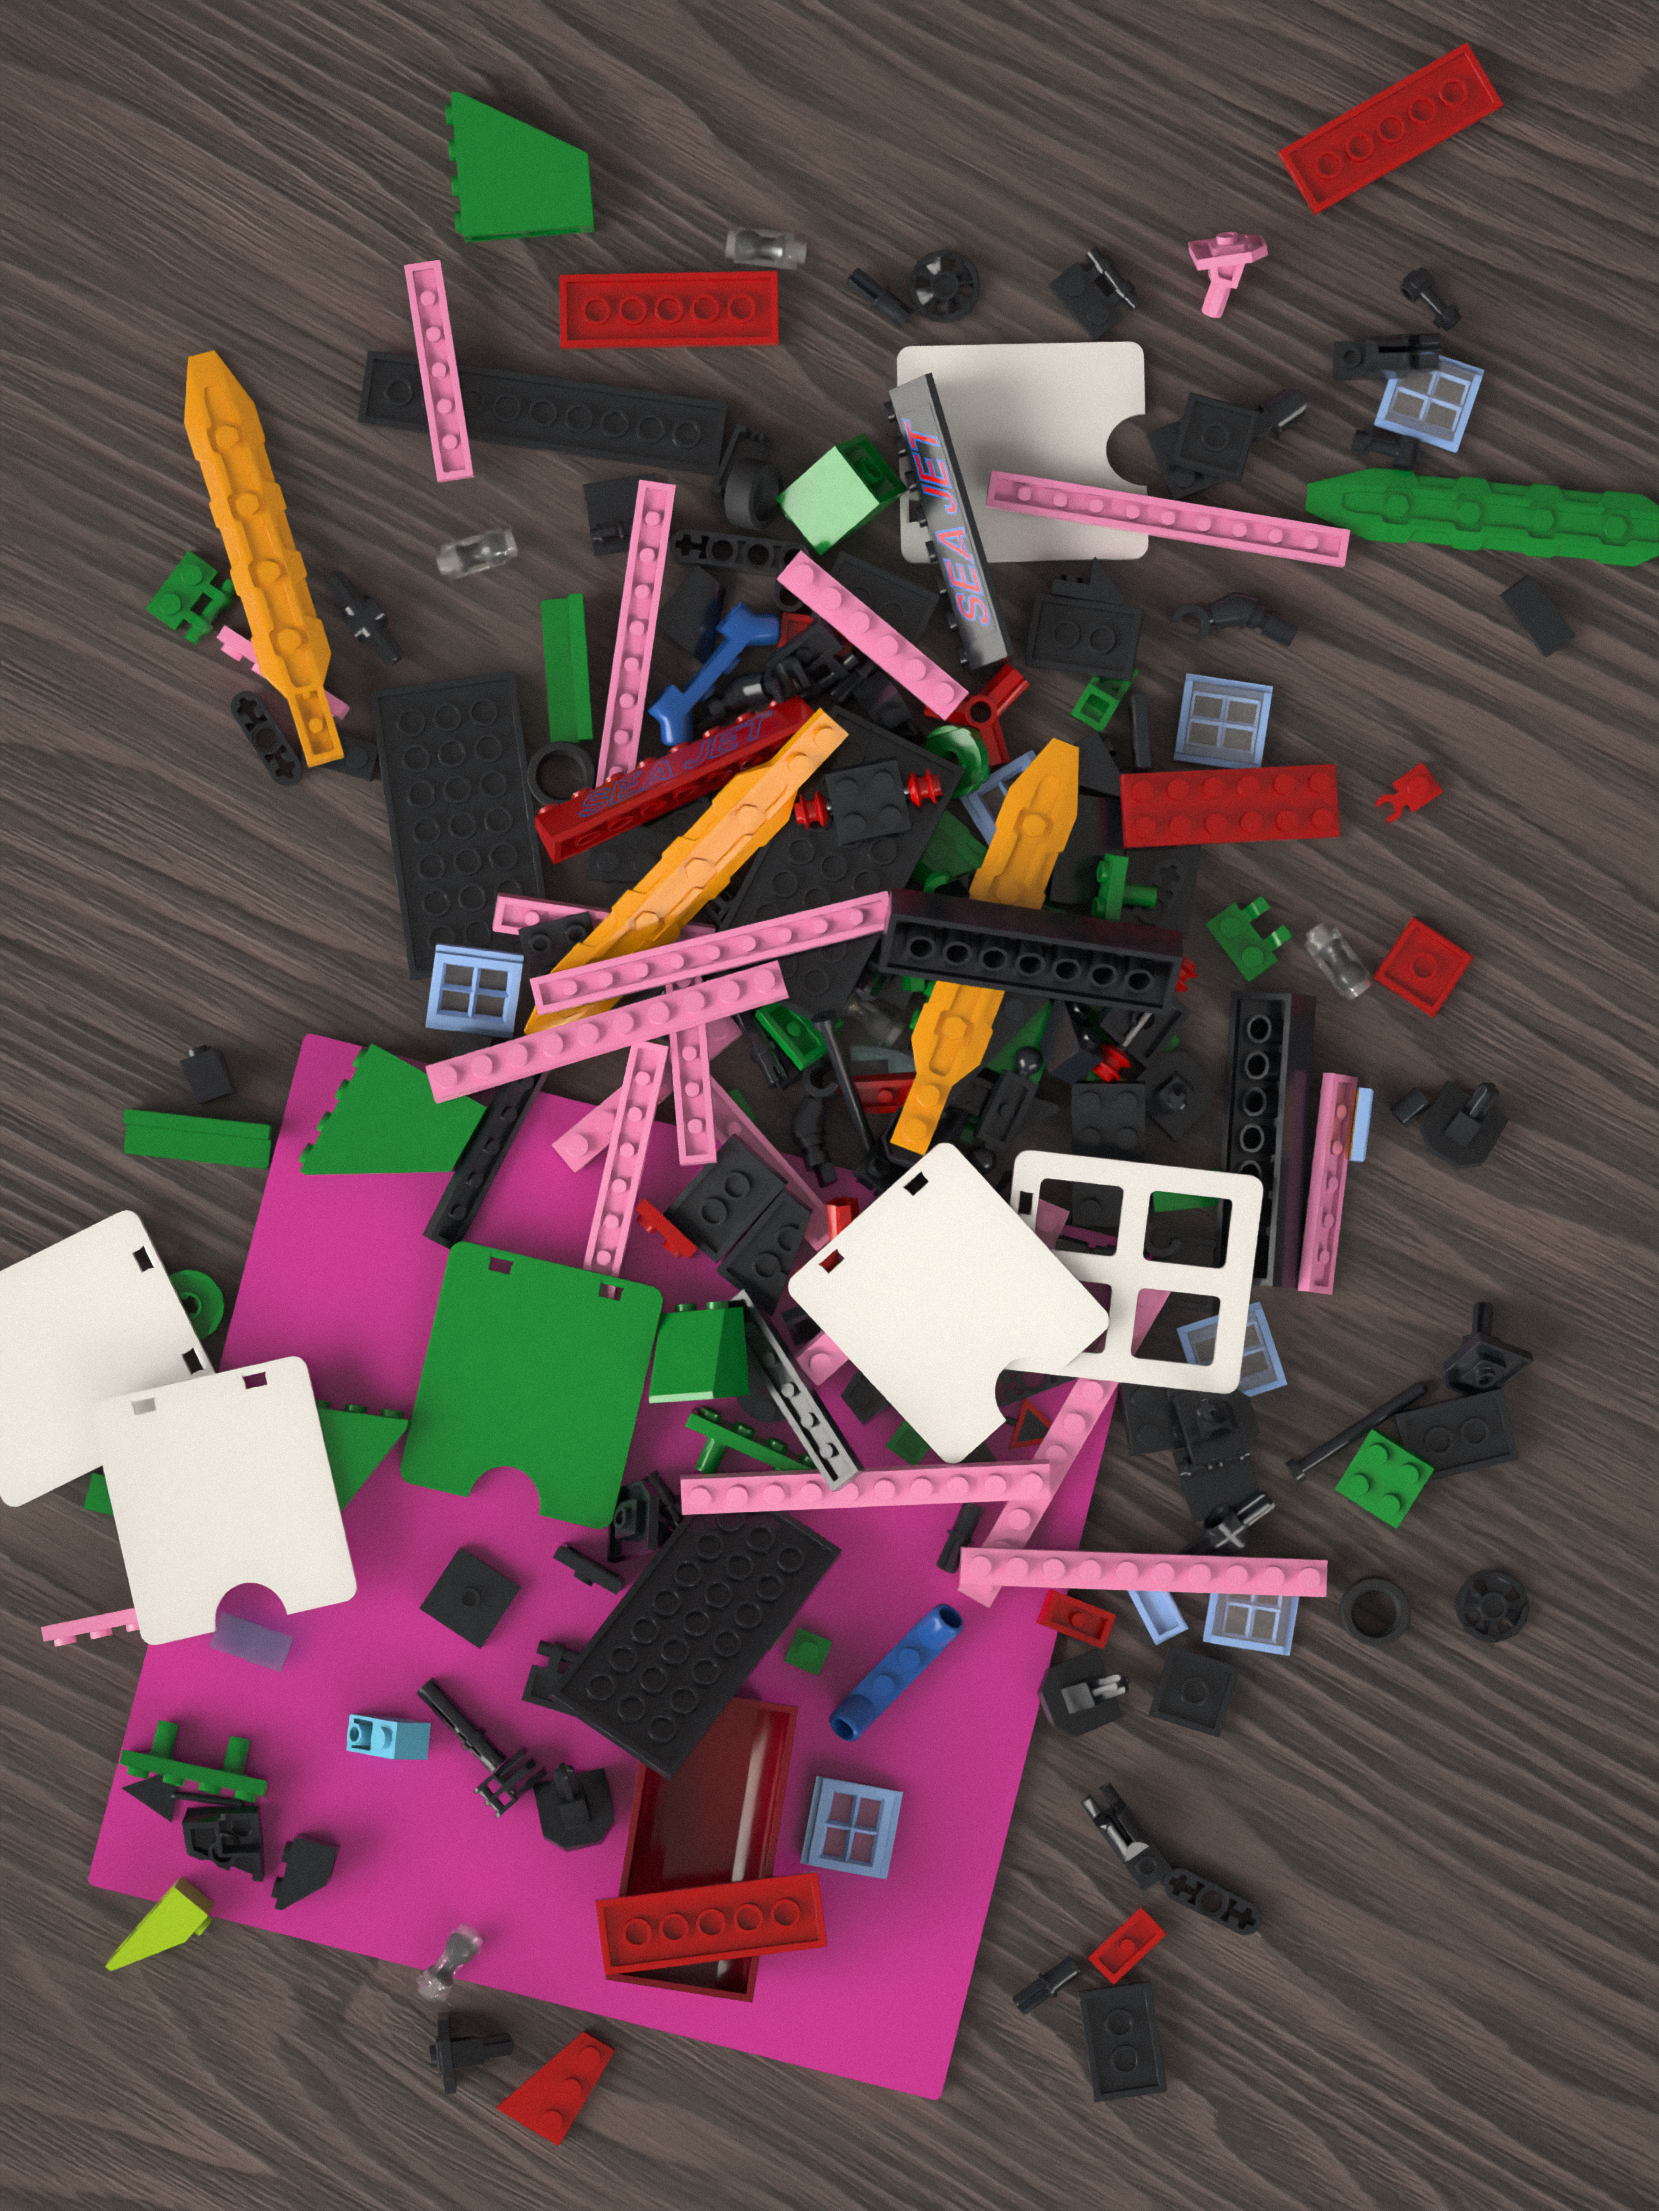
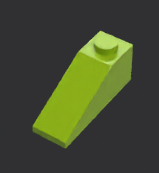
M180 1876L115 1950L105 1967L113 1971L182 1944L193 1933L200 1936L213 1920L209 1914L214 1903Z

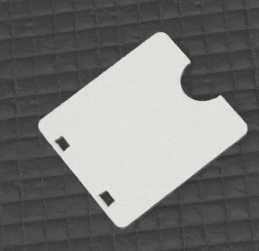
M1082 342L908 346L900 351L897 357V387L920 376L932 373L988 563L1093 561L1094 557L1098 560H1135L1141 558L1148 549V535L985 508L991 470L1147 496V486L1132 484L1119 477L1111 468L1106 454L1107 441L1115 427L1128 418L1145 415L1144 353L1137 343ZM906 457L899 458V478L908 488L904 472L910 471ZM908 489L900 497L901 554L911 564H938L937 561L930 563L925 542L930 541L927 526L920 528L918 521L911 523L909 521V500L919 501L917 492L910 493Z
M942 1142L934 1146L791 1277L788 1285L789 1293L941 1459L951 1464L962 1461L1006 1421L996 1403L995 1385L999 1374L1009 1363L1023 1357H1036L1052 1363L1061 1371L1099 1337L1109 1325L1108 1313L964 1155L953 1144L948 1142ZM922 1172L929 1182L915 1195H912L904 1187ZM838 1249V1252L844 1259L828 1273L819 1264L833 1251Z
M121 1211L0 1271V1496L9 1506H21L102 1466L92 1420V1409L97 1402L217 1374L141 1217L134 1211ZM143 1247L154 1267L144 1272L134 1252ZM194 1349L204 1369L193 1374L183 1355ZM155 1397L132 1402L136 1415L155 1411Z
M297 1356L281 1358L104 1399L94 1405L92 1409L93 1425L138 1625L145 1642L151 1645H159L217 1631L216 1613L220 1601L230 1589L242 1583H258L270 1588L282 1600L287 1615L345 1602L354 1597L357 1592L356 1576L307 1363L302 1358ZM266 1372L267 1385L247 1389L243 1377ZM155 1397V1411L136 1415L132 1402Z

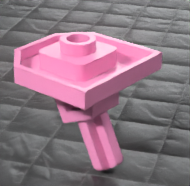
M1224 232L1216 235V238L1188 242L1189 253L1197 270L1208 269V275L1211 280L1202 312L1213 318H1220L1223 315L1231 288L1237 289L1245 263H1252L1268 255L1267 244L1262 235Z

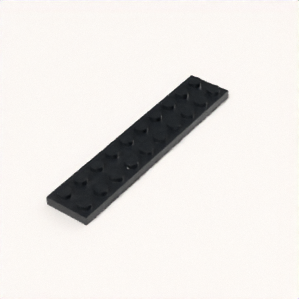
M368 350L358 424L430 435L420 365L417 357ZM457 363L468 440L709 476L717 475L728 411V403Z

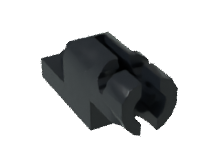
M1440 333L1396 334L1391 336H1366V341H1334L1333 378L1334 380L1407 379V374L1440 371L1442 361L1439 360L1438 354H1421L1423 352L1442 351Z
M1108 1782L1099 1787L1110 1803V1807L1107 1810H1101L1090 1794L1080 1803L1143 1892L1166 1876L1172 1869L1111 1782Z

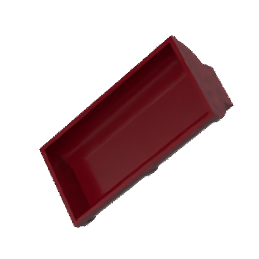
M736 1694L671 1782L639 1761L618 1896L772 1877L799 1706L762 1701V1698ZM760 1956L606 1975L605 1980L753 2003Z

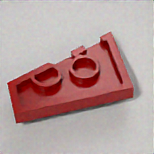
M583 2030L553 2056L549 2062L522 2083L518 2089L498 2104L496 2109L559 2146L613 2055L615 2048Z

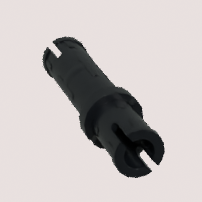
M755 1009L734 1014L733 1016L751 1050L750 1058L753 1063H758L769 1089H777V1081L780 1087L790 1081V1077L777 1055L779 1049L775 1042L770 1041L764 1027L755 1017Z
M433 1677L416 1692L463 1743L461 1747L465 1751L469 1750L490 1774L508 1758L489 1739L483 1726L479 1728Z

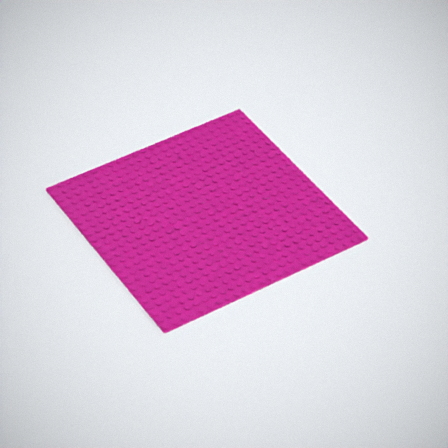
M307 1034L302 1042L218 1373L297 1356L307 1363L315 1399L331 1401V1409L344 1410L345 1404L367 1406L366 1413L381 1415V1409L403 1411V1418L411 1419L450 1249L428 1239L422 1234L454 1172L310 1176L300 1172L303 1164L298 1162L308 1143L313 1145L316 1143L321 1134L316 1128L326 1111L331 1113L334 1111L339 1102L334 1096L344 1079L349 1081L352 1079L357 1070L352 1064L362 1046ZM394 1055L426 1074L425 1066L431 1065L422 1061ZM500 1085L466 1096L488 1108ZM539 1092L462 1241H469L583 1269L609 1147L575 1174L552 1147V1144L597 1106ZM654 1120L635 1208L645 1198L663 1214L706 1165H680L677 1126ZM716 1137V1150L718 1151L723 1144ZM779 1152L825 1205L826 1201H830L835 1197H856L859 1204V1214H861L883 1194L880 1191L875 1197L873 1194L877 1189L876 1187L871 1191L862 1184L855 1182L857 1178L852 1175V1170L833 1166L838 1178L837 1182L820 1188L815 1172H807L803 1158ZM634 1210L620 1278L652 1285L660 1289L664 1297L661 1313L675 1312V1305L697 1303V1310H707L706 1302L729 1301L740 1292V1290L718 1274L716 1269L752 1225L718 1263L714 1262L696 1244L694 1245L698 1250L689 1260L684 1255L676 1259L662 1245L667 1239L657 1230L651 1235L636 1221L640 1214ZM1066 1224L1061 1232L1062 1235L1089 1242L1088 1247L1095 1248L1096 1245L1107 1247L1108 1244L1117 1245L1118 1240L1117 1237ZM804 1236L773 1316L768 1314L793 1356L809 1341L795 1347L781 1313L799 1306L789 1293V1281L794 1275L793 1272L812 1259L820 1251H816ZM839 1254L838 1258L843 1260L844 1257ZM491 1257L490 1269L510 1274L514 1262ZM1079 1281L1109 1314L1110 1285ZM617 1288L615 1299L620 1300L624 1288ZM658 1325L622 1486L640 1481L646 1476L650 1477V1473L657 1470L675 1496L679 1494L681 1497L680 1475L705 1474L697 1470L695 1466L708 1438L685 1426L694 1406L699 1409L702 1406L713 1408L722 1414L721 1419L731 1424H735L736 1421L745 1423L756 1430L755 1435L766 1440L769 1437L780 1439L789 1445L788 1450L798 1455H801L802 1452H807L787 1419L780 1422H762L749 1416L742 1409L736 1397L649 1403V1391L659 1330ZM1104 1332L1083 1351L1094 1352ZM850 1359L819 1386L806 1374L863 1467L910 1465L885 1446L904 1421V1417L892 1405L867 1425L863 1426L842 1399L841 1394L858 1370ZM1025 1371L1023 1373V1382L1030 1388L1039 1387L1044 1381L1043 1373ZM266 1372L243 1377L247 1389L267 1385ZM1017 1372L1009 1374V1377L1012 1379L1010 1383L1001 1384L999 1380L996 1381L995 1396L999 1398V1401L1006 1398L1005 1392L1016 1388V1395L1024 1393L1018 1385ZM1050 1374V1382L1058 1380L1055 1375ZM1078 1378L1026 1399L1053 1423ZM764 1385L761 1391L764 1394L769 1393L766 1385ZM1118 1385L1024 1549H1079L1119 1390ZM1024 1399L998 1408L1002 1415L1018 1419ZM1005 1423L1000 1425L984 1440L996 1461L1032 1460L1040 1444L1008 1450L1015 1426ZM408 1429L341 1513L357 1581V1592L353 1598L345 1602L287 1615L282 1600L270 1588L258 1583H242L230 1589L220 1601L216 1613L217 1631L159 1645L148 1644L88 1877L91 1885L158 1902L177 1879L182 1876L214 1903L209 1916L429 1972L442 1966L449 1956V1945L458 1935H465L473 1941L474 1950L467 1959L457 1962L450 1972V1977L936 2100L942 2095L1040 1704L1037 1692L1044 1673L1049 1668L1058 1631L1037 1624L1036 1621L1048 1590L1051 1589L1067 1595L1069 1588L1002 1586L990 1608L958 1591L957 1589L960 1585V1564L957 1571L952 1574L938 1568L936 1562L949 1536V1533L946 1531L947 1529H952L963 1503L784 1510L842 1549V1554L737 1695L762 1698V1701L799 1706L772 1877L818 1871L827 1947L760 1955L753 2003L605 1980L606 1975L604 1974L595 1900L618 1897L639 1760L577 1717L521 1700L532 1664L547 1668L550 1659L549 1657L536 1654L540 1639L553 1644L555 1640L566 1643V1648L581 1652L658 1553V1548L655 1552L619 1563L607 1562L608 1526L603 1529H594L539 1515L540 1499L535 1484L524 1472L513 1467L501 1466L486 1471L475 1482L468 1498L410 1484L402 1478L400 1473ZM930 1447L918 1465L949 1463L942 1460ZM727 1448L715 1474H718L721 1469L727 1473L774 1471L772 1466L734 1448ZM1007 1501L970 1502L985 1509V1511L982 1513L971 1538L974 1542L973 1544L969 1543L968 1547H982ZM670 1526L669 1530L671 1532H674L673 1528ZM562 1543H567L623 1576L625 1582L618 1594H613L595 1582L591 1587L573 1576L575 1572L573 1569L552 1558L558 1547ZM460 1547L521 1587L481 1649L419 1609ZM937 1604H949L956 1609L964 1621L963 1631L891 1703L859 1739L848 1742L837 1736L830 1727L829 1716L854 1686L886 1656L921 1617L931 1611ZM798 1627L832 1641L818 1676L784 1662ZM561 1661L558 1672L565 1673L571 1664ZM433 1677L479 1728L482 1726L485 1728L489 1739L508 1757L501 1765L525 1746L529 1751L519 1762L503 1774L508 1779L532 1757L537 1764L513 1785L516 1790L522 1787L528 1779L543 1767L548 1774L538 1783L554 1780L553 1770L558 1768L559 1763L565 1762L566 1765H572L576 1774L604 1768L616 1824L603 1843L564 1852L546 1841L542 1834L533 1787L496 1819L494 1816L496 1812L490 1805L486 1807L483 1804L485 1799L479 1793L476 1795L473 1793V1790L491 1774L469 1750L465 1751L461 1747L463 1743L416 1692ZM350 1714L406 1718L431 1723L428 1759L394 1760L347 1751V1731ZM158 1720L167 1721L179 1725L172 1755L175 1761L218 1770V1768L223 1767L230 1736L251 1740L244 1773L247 1774V1777L265 1780L269 1783L266 1798L257 1797L256 1803L243 1801L244 1806H260L264 1845L265 1877L263 1882L251 1880L253 1874L231 1866L228 1871L218 1867L210 1860H199L187 1855L182 1821L187 1808L227 1806L175 1799L171 1823L122 1789L123 1787L146 1780L127 1775L128 1768L122 1767L119 1764L123 1749L142 1754L151 1752ZM149 1773L148 1779L157 1776V1774ZM816 1775L903 1792L887 1879L800 1863ZM495 1779L487 1784L493 1793L501 1788ZM185 1781L184 1787L177 1786L176 1791L236 1799L234 1798L235 1791L221 1789L220 1795L198 1790L199 1784ZM506 1791L498 1796V1799L504 1805L512 1799ZM834 1792L829 1819L849 1823L854 1796ZM861 1797L856 1824L876 1828L881 1801ZM827 1827L823 1854L843 1857L847 1830ZM854 1832L850 1859L870 1862L874 1835ZM297 1834H302L340 1845L331 1881L326 1886L283 1910L274 1909L277 1899L271 1898L276 1877H283L287 1863L281 1862L287 1840L293 1842Z

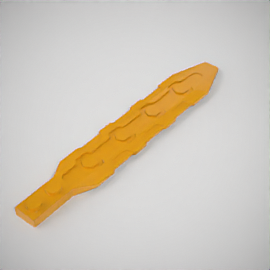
M215 350L188 357L184 424L195 460L199 461L211 499L209 506L216 528H219L229 557L232 567L230 570L236 594L241 597L253 636L251 643L260 672L288 699L308 768L344 758V753L323 688L331 658V650L322 621L317 618L305 579L307 572L301 553L296 550L285 515L286 504L280 485L275 482L264 446L266 439L255 404Z
M819 708L770 761L736 774L712 800L711 807L683 836H678L662 853V859L633 889H628L611 907L612 912L583 942H578L550 974L672 944L681 935L680 930L709 900H714L731 882L730 877L759 847H764L789 821L799 787L849 735L847 731L822 708ZM622 996L542 1016L538 1015L535 1005L525 1026L524 1033L526 1035L534 1034L607 1012Z
M1053 738L1010 786L995 823L996 831L982 867L977 869L968 891L970 894L969 899L1041 909L1046 897L1044 891L1059 853H1062L1077 817L1079 747ZM936 981L929 1002L924 1004L911 1037L916 1077L890 1143L923 1156L926 1154L951 1087L978 1067L982 1061L993 1032L991 1027L1005 991Z

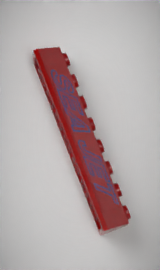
M799 695L787 699L785 703L779 704L774 700L768 705V709L757 714L755 711L747 712L735 720V724L725 729L722 726L712 728L703 735V739L692 744L689 741L682 742L670 750L671 754L660 759L656 756L650 757L639 763L638 769L630 773H615L608 777L602 786L593 790L591 787L583 788L575 792L571 796L572 799L559 805L558 802H553L539 810V815L535 816V828L553 864L560 863L727 785L738 773L770 761L815 712Z

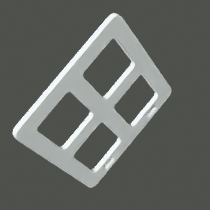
M1024 1150L1020 1152L1014 1162L1009 1205L1018 1214L1020 1192L1033 1193L1030 1214H1018L1033 1232H1035L1040 1184L1046 1178L1119 1186L1123 1189V1200L1117 1249L1113 1255L1050 1249L1078 1281L1110 1285L1109 1325L1106 1330L1104 1349L1099 1353L1082 1351L1061 1371L1052 1363L1036 1357L1019 1358L1009 1363L1004 1369L1221 1394L1233 1392L1240 1380L1263 1196V1186L1260 1180L1252 1175L1038 1150ZM1164 1191L1231 1200L1232 1213L1226 1261L1223 1267L1214 1268L1146 1260L1143 1257L1149 1199L1152 1192ZM1147 1288L1209 1295L1220 1299L1214 1357L1211 1364L1201 1365L1132 1356L1131 1345L1137 1296L1141 1289Z

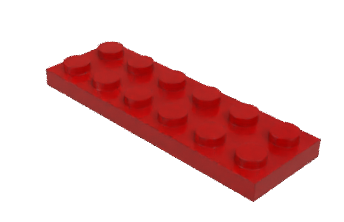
M1466 42L1278 152V156L1311 212L1316 216L1501 109L1504 104Z
M777 271L559 275L561 349L779 346Z
M1335 764L1119 775L1124 848L1340 837Z
M818 1871L595 1900L605 1975L827 1947Z

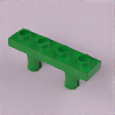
M1105 853L1104 861H1100L1097 869V881L1101 884L1099 897H1095L1093 900L1092 918L1119 922L1123 904L1153 908L1157 899V888L1127 883L1125 879L1129 857Z
M694 1406L686 1422V1427L708 1438L695 1466L697 1470L705 1474L716 1473L727 1448H734L772 1466L774 1471L818 1469L807 1452H802L801 1455H798L788 1450L789 1445L780 1439L769 1437L766 1440L755 1435L756 1430L753 1427L739 1421L731 1424L721 1419L722 1414L713 1408L702 1406L699 1409Z
M158 1720L151 1752L142 1754L124 1749L122 1751L119 1764L122 1767L128 1768L127 1775L148 1779L149 1773L164 1776L163 1783L184 1787L185 1781L199 1784L198 1790L220 1795L221 1789L235 1791L234 1798L256 1803L257 1797L266 1798L269 1787L267 1781L247 1777V1774L244 1773L251 1740L230 1736L223 1767L218 1768V1770L175 1761L172 1755L179 1725Z

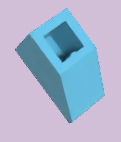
M350 1714L346 1750L394 1760H427L431 1723L406 1718Z

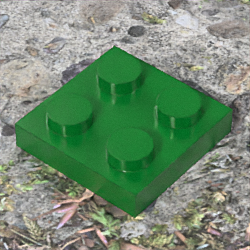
M1373 1427L1335 1490L1397 1529L1435 1470L1436 1465L1378 1428Z

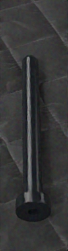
M833 1010L823 1011L813 1016L811 1022L814 1030L821 1031L864 1155H866L874 1145L875 1140L835 1029V1025L838 1023L836 1012Z
M1423 1381L1415 1383L1296 1462L1292 1458L1285 1463V1466L1294 1480L1301 1484L1307 1480L1304 1474L1371 1431L1373 1427H1377L1392 1417L1394 1413L1400 1412L1424 1396L1428 1391L1427 1386Z

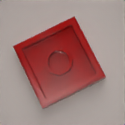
M1413 916L1372 978L1434 1018L1474 956Z

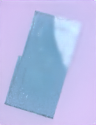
M850 1046L851 1062L888 1060V1074L916 1072L914 1057L880 1047Z
M223 1611L220 1612L216 1623L217 1631L213 1632L209 1643L210 1648L244 1658L248 1662L278 1672L282 1671L293 1640L292 1636Z

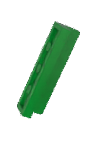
M583 593L568 594V598L542 600L541 614L551 743L554 741H568L573 744L594 742Z
M124 1109L123 1123L127 1124L124 1152L127 1154L259 1169L269 1168L274 1126Z

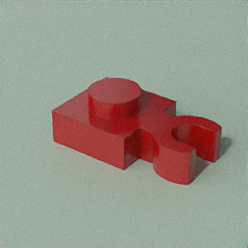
M1421 762L1391 784L1397 792L1395 795H1383L1374 805L1376 808L1386 802L1393 805L1394 813L1385 819L1387 823H1391L1400 817L1404 806H1407L1413 814L1441 794L1443 790Z

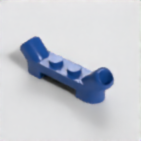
M743 602L738 603L716 627L726 639L713 652L705 664L700 667L681 691L669 683L661 690L646 710L660 723L661 742L666 746H676L685 741L691 743L693 740L691 708L698 700L703 703L711 696L717 687L714 684L715 680L722 672L728 675L740 661L737 655L744 647L775 645L780 640V621L773 612L754 613Z
M937 1604L931 1611L921 1617L886 1656L854 1686L829 1716L830 1727L837 1736L848 1742L859 1739L891 1703L963 1631L964 1621L956 1609L949 1604Z

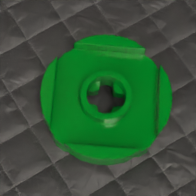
M959 724L946 725L936 728L926 738L929 740L926 743L925 750L948 761L953 758L952 752H954L959 758V766L965 769V773L952 798L973 794L990 778L988 752L976 728L965 727Z
M196 1270L175 1272L169 1277L181 1300H187L189 1296L195 1298L194 1304L198 1306V1310L196 1313L191 1312L188 1316L200 1340H204L213 1334L223 1321L226 1308L224 1292L212 1277Z

